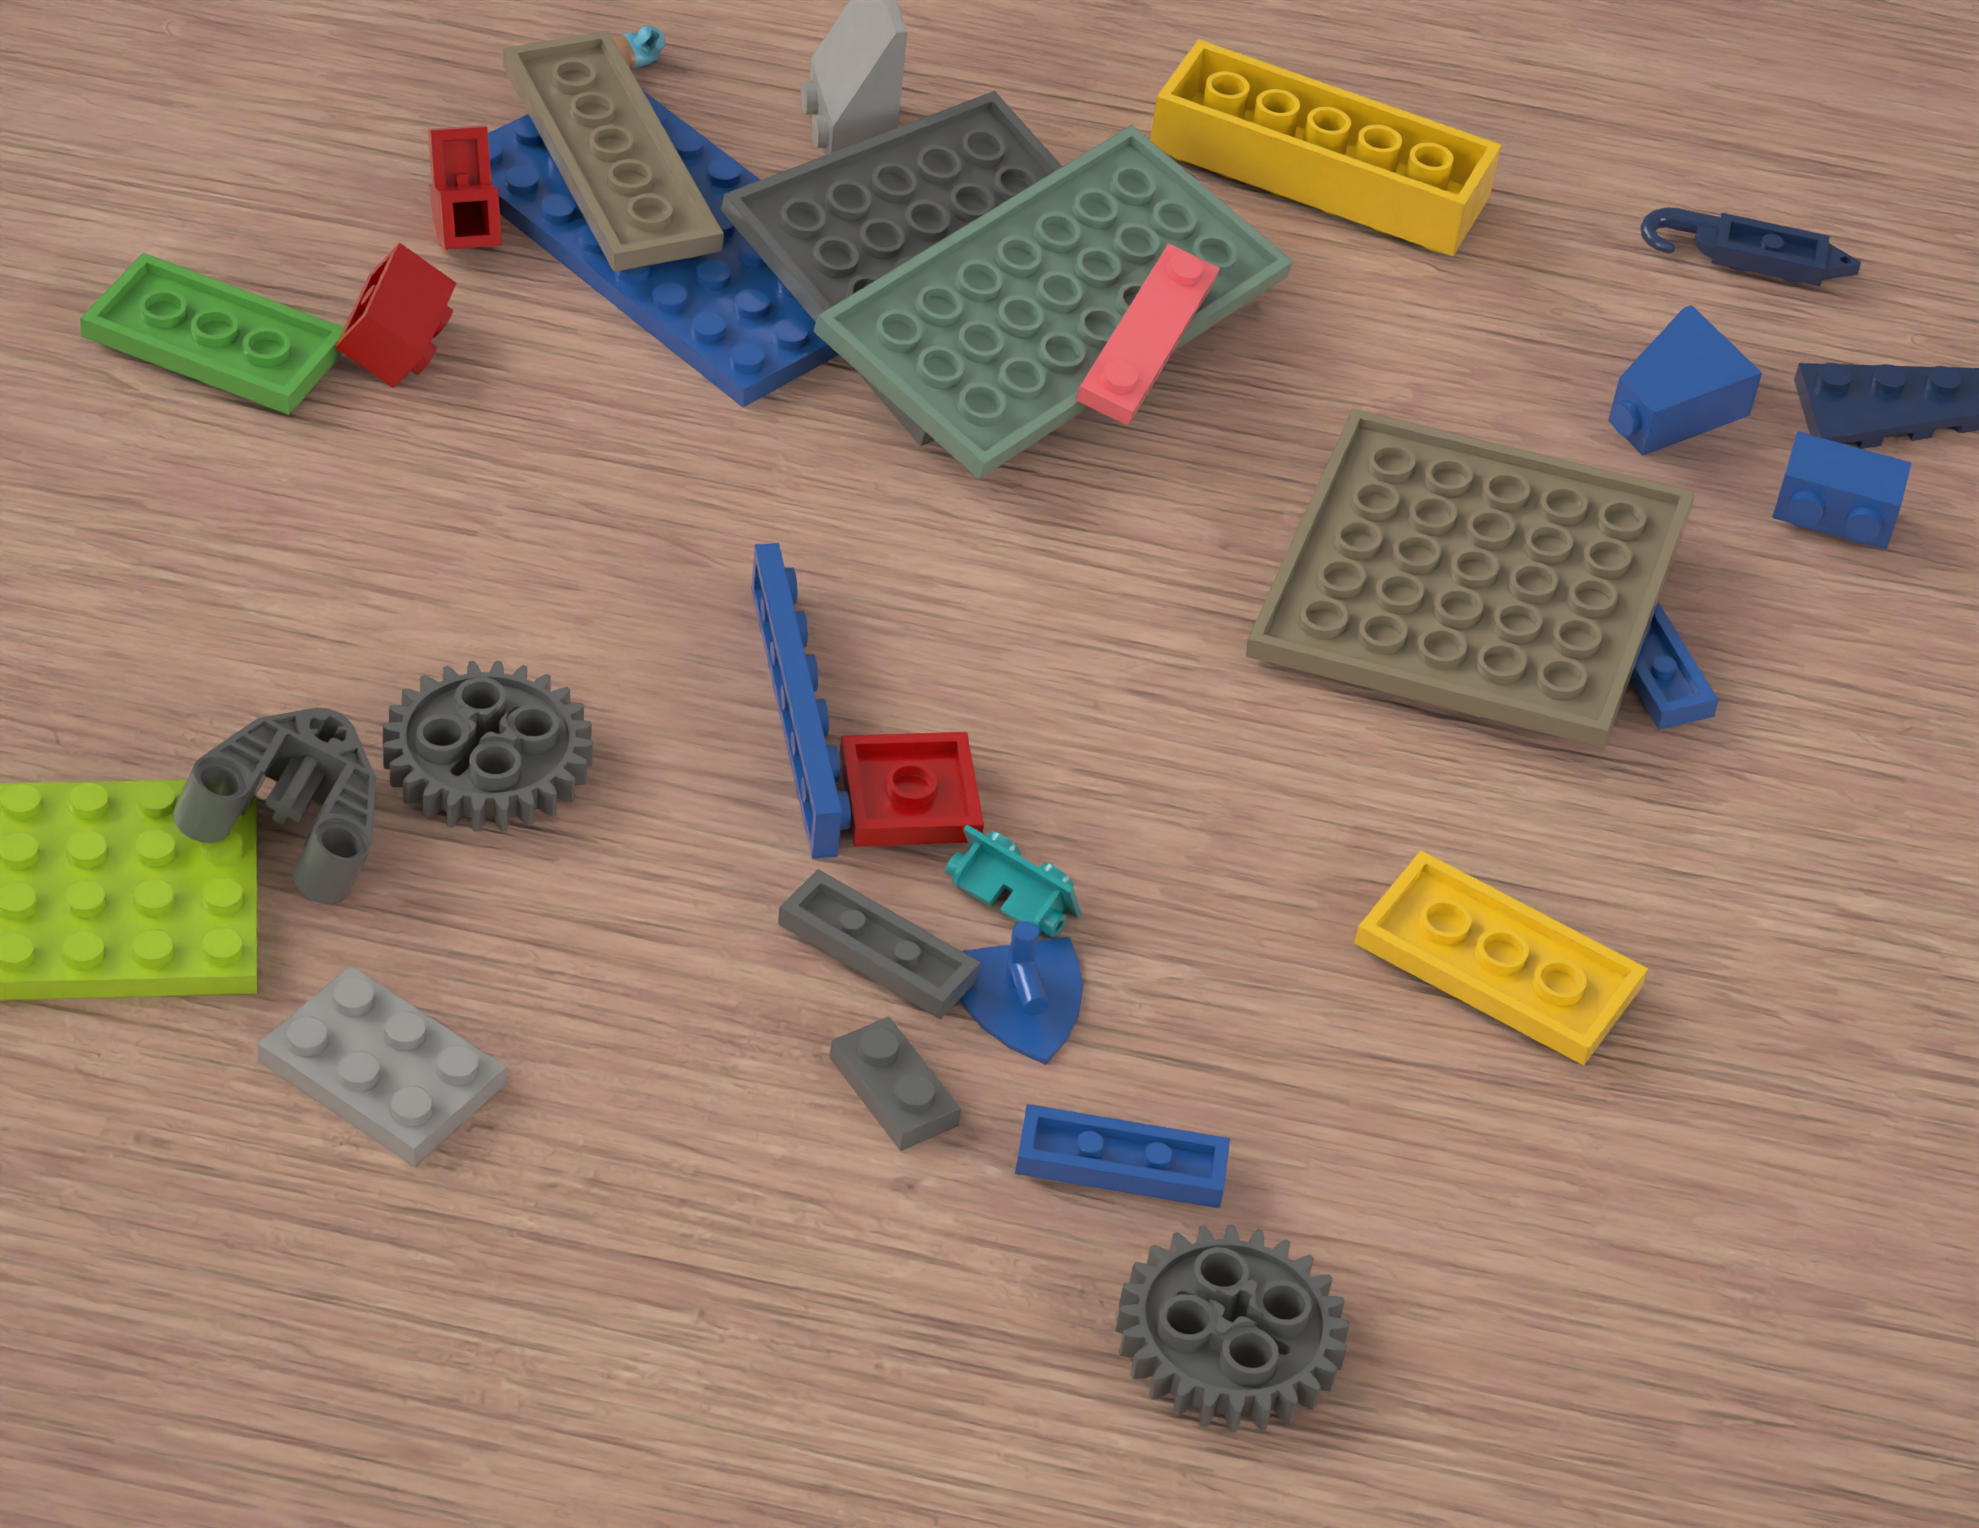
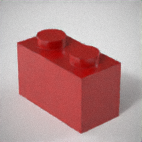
M399 242L368 275L335 348L392 388L410 371L419 375L429 364L437 350V346L431 342L432 338H435L443 330L452 316L453 309L447 306L457 283Z

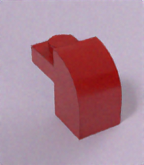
M477 125L428 129L432 184H429L430 197L439 245L445 250L502 246L498 188L491 181L488 127Z

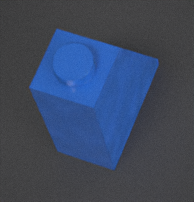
M1691 305L1683 308L1619 377L1608 421L1643 456L1750 416L1762 372Z

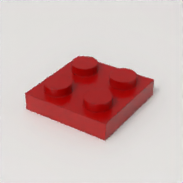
M967 732L841 735L839 754L844 787L850 802V826L854 847L968 843L963 830L966 825L983 834L984 822Z

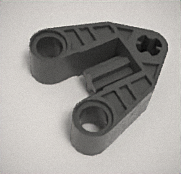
M317 707L257 718L194 763L173 812L174 822L183 834L202 843H216L224 840L231 832L240 815H245L265 779L268 777L276 781V784L267 797L265 806L275 810L272 819L277 823L284 825L288 817L299 822L312 800L323 805L294 868L293 879L296 887L303 895L321 904H335L343 901L349 895L371 849L376 777L356 730L348 718L337 711Z

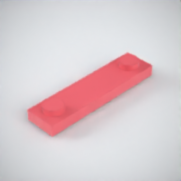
M1168 243L1081 384L1076 401L1129 426L1215 283L1220 268Z

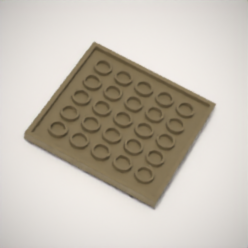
M1352 409L1247 639L1246 657L1605 749L1691 513L1695 491Z

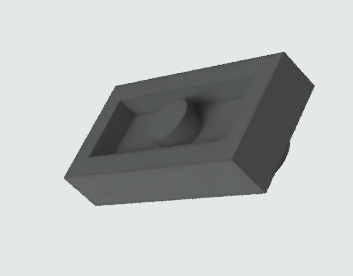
M889 1016L831 1040L830 1059L900 1151L959 1126L961 1108Z

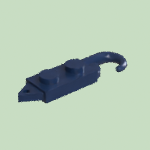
M1664 207L1650 212L1644 217L1640 225L1642 238L1650 247L1657 251L1671 254L1675 250L1674 244L1663 240L1657 234V229L1669 228L1695 234L1697 248L1705 256L1712 258L1711 263L1728 266L1737 271H1751L1779 277L1793 283L1802 282L1820 286L1821 281L1824 279L1858 275L1861 265L1860 261L1830 244V236L1726 213H1721V217L1681 208Z

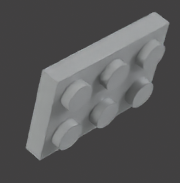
M352 965L346 968L258 1043V1062L414 1167L506 1085V1066Z

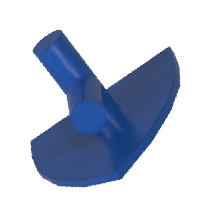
M1021 921L1016 923L1012 929L1010 945L962 951L981 962L978 981L960 998V1002L964 1009L987 1033L1011 1050L1046 1065L1067 1042L1079 1017L1083 983L1078 958L1070 937L1038 941L1039 929L1032 922Z

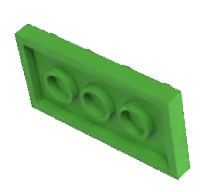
M142 253L80 318L81 337L288 415L291 414L343 354L335 347L344 327L146 253Z

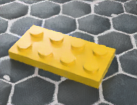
M1422 850L1419 851L1359 924L1354 944L1583 1066L1643 987L1648 968Z

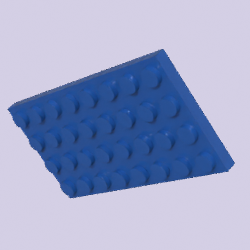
M645 91L643 92L724 233L723 251L613 272L529 114L489 132L491 181L498 188L500 215L741 407L749 405L839 355L813 332L816 322L721 211L725 193L761 179Z

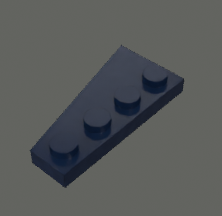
M1799 363L1794 382L1810 435L1842 444L1855 442L1860 449L1881 446L1884 437L1907 434L1911 441L1932 438L1936 429L1952 427L1958 433L1979 431V368Z

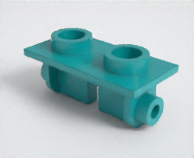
M969 825L965 826L963 830L970 849L966 855L960 851L956 852L949 860L945 870L946 874L952 877L953 886L989 907H992L1004 889H1007L1012 893L1000 908L1002 915L1016 923L1021 921L1032 922L1039 929L1038 937L1046 933L1054 938L1060 933L1067 919V916L1062 913L1063 910L1077 918L1081 915V909L1073 888L1074 882L1066 873L1050 863L1043 862L1038 867L1020 856V849L1011 840L998 832L990 831L986 836Z

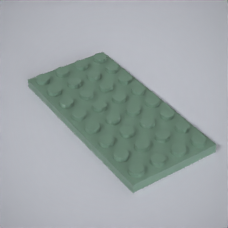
M1130 125L817 316L813 332L974 476L981 479L1089 408L1076 401L1079 388L1168 243L1220 268L1215 283L1174 351L1287 278L1293 261L1133 125Z

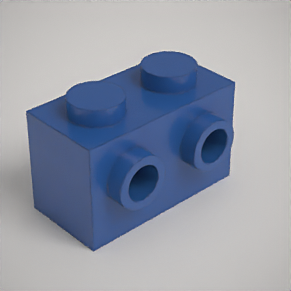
M1797 431L1772 518L1792 523L1798 527L1810 528L1846 538L1856 543L1887 550L1902 505L1912 463Z

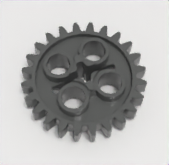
M469 661L467 674L458 675L451 667L444 666L443 681L437 682L433 678L423 675L420 677V692L404 688L402 690V705H390L389 723L383 724V768L390 769L391 787H403V802L411 804L423 799V816L426 818L435 815L440 810L446 811L448 827H453L462 817L471 818L474 832L481 830L486 819H494L501 831H507L509 817L517 816L527 826L533 825L535 809L554 816L556 815L557 799L572 802L575 799V785L586 784L587 767L592 766V724L590 721H584V705L582 703L570 704V689L568 687L550 692L551 676L548 674L532 682L527 680V666L522 665L513 675L504 674L501 661H495L490 672L482 673L475 661Z
M1228 1224L1224 1239L1217 1240L1214 1239L1205 1225L1199 1226L1196 1243L1191 1244L1180 1233H1173L1169 1252L1157 1245H1152L1149 1249L1147 1264L1135 1262L1132 1267L1130 1282L1123 1284L1116 1322V1332L1122 1334L1119 1349L1120 1356L1134 1357L1130 1374L1132 1379L1152 1377L1148 1396L1152 1400L1161 1398L1168 1393L1175 1396L1172 1414L1179 1416L1191 1405L1199 1408L1200 1426L1207 1427L1215 1413L1225 1415L1230 1432L1237 1431L1241 1416H1250L1259 1430L1263 1431L1267 1428L1271 1411H1274L1289 1424L1294 1421L1298 1403L1310 1410L1316 1408L1320 1390L1330 1392L1334 1385L1337 1370L1342 1368L1347 1349L1345 1341L1349 1329V1321L1341 1319L1345 1303L1343 1297L1328 1296L1333 1278L1330 1274L1310 1277L1314 1257L1311 1255L1301 1257L1295 1261L1287 1258L1290 1241L1286 1239L1278 1243L1273 1249L1265 1247L1264 1232L1260 1229H1257L1252 1234L1249 1242L1239 1240L1238 1232L1235 1226Z

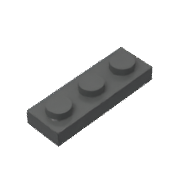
M819 869L779 907V926L939 1019H942L978 981L981 962Z

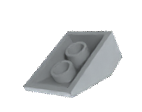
M849 0L811 58L809 81L801 83V106L804 115H812L811 131L815 149H823L824 156L898 128L907 30L896 0Z

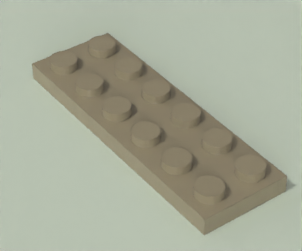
M608 30L503 48V67L613 272L637 269L643 266L679 259H689L723 251V231Z

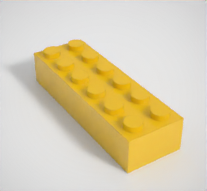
M1200 39L1197 40L1157 95L1150 141L1175 160L1194 164L1219 173L1225 178L1239 180L1270 191L1276 196L1298 201L1320 209L1324 213L1343 217L1371 227L1377 232L1388 233L1419 244L1428 250L1441 252L1452 257L1490 198L1502 146L1496 142Z

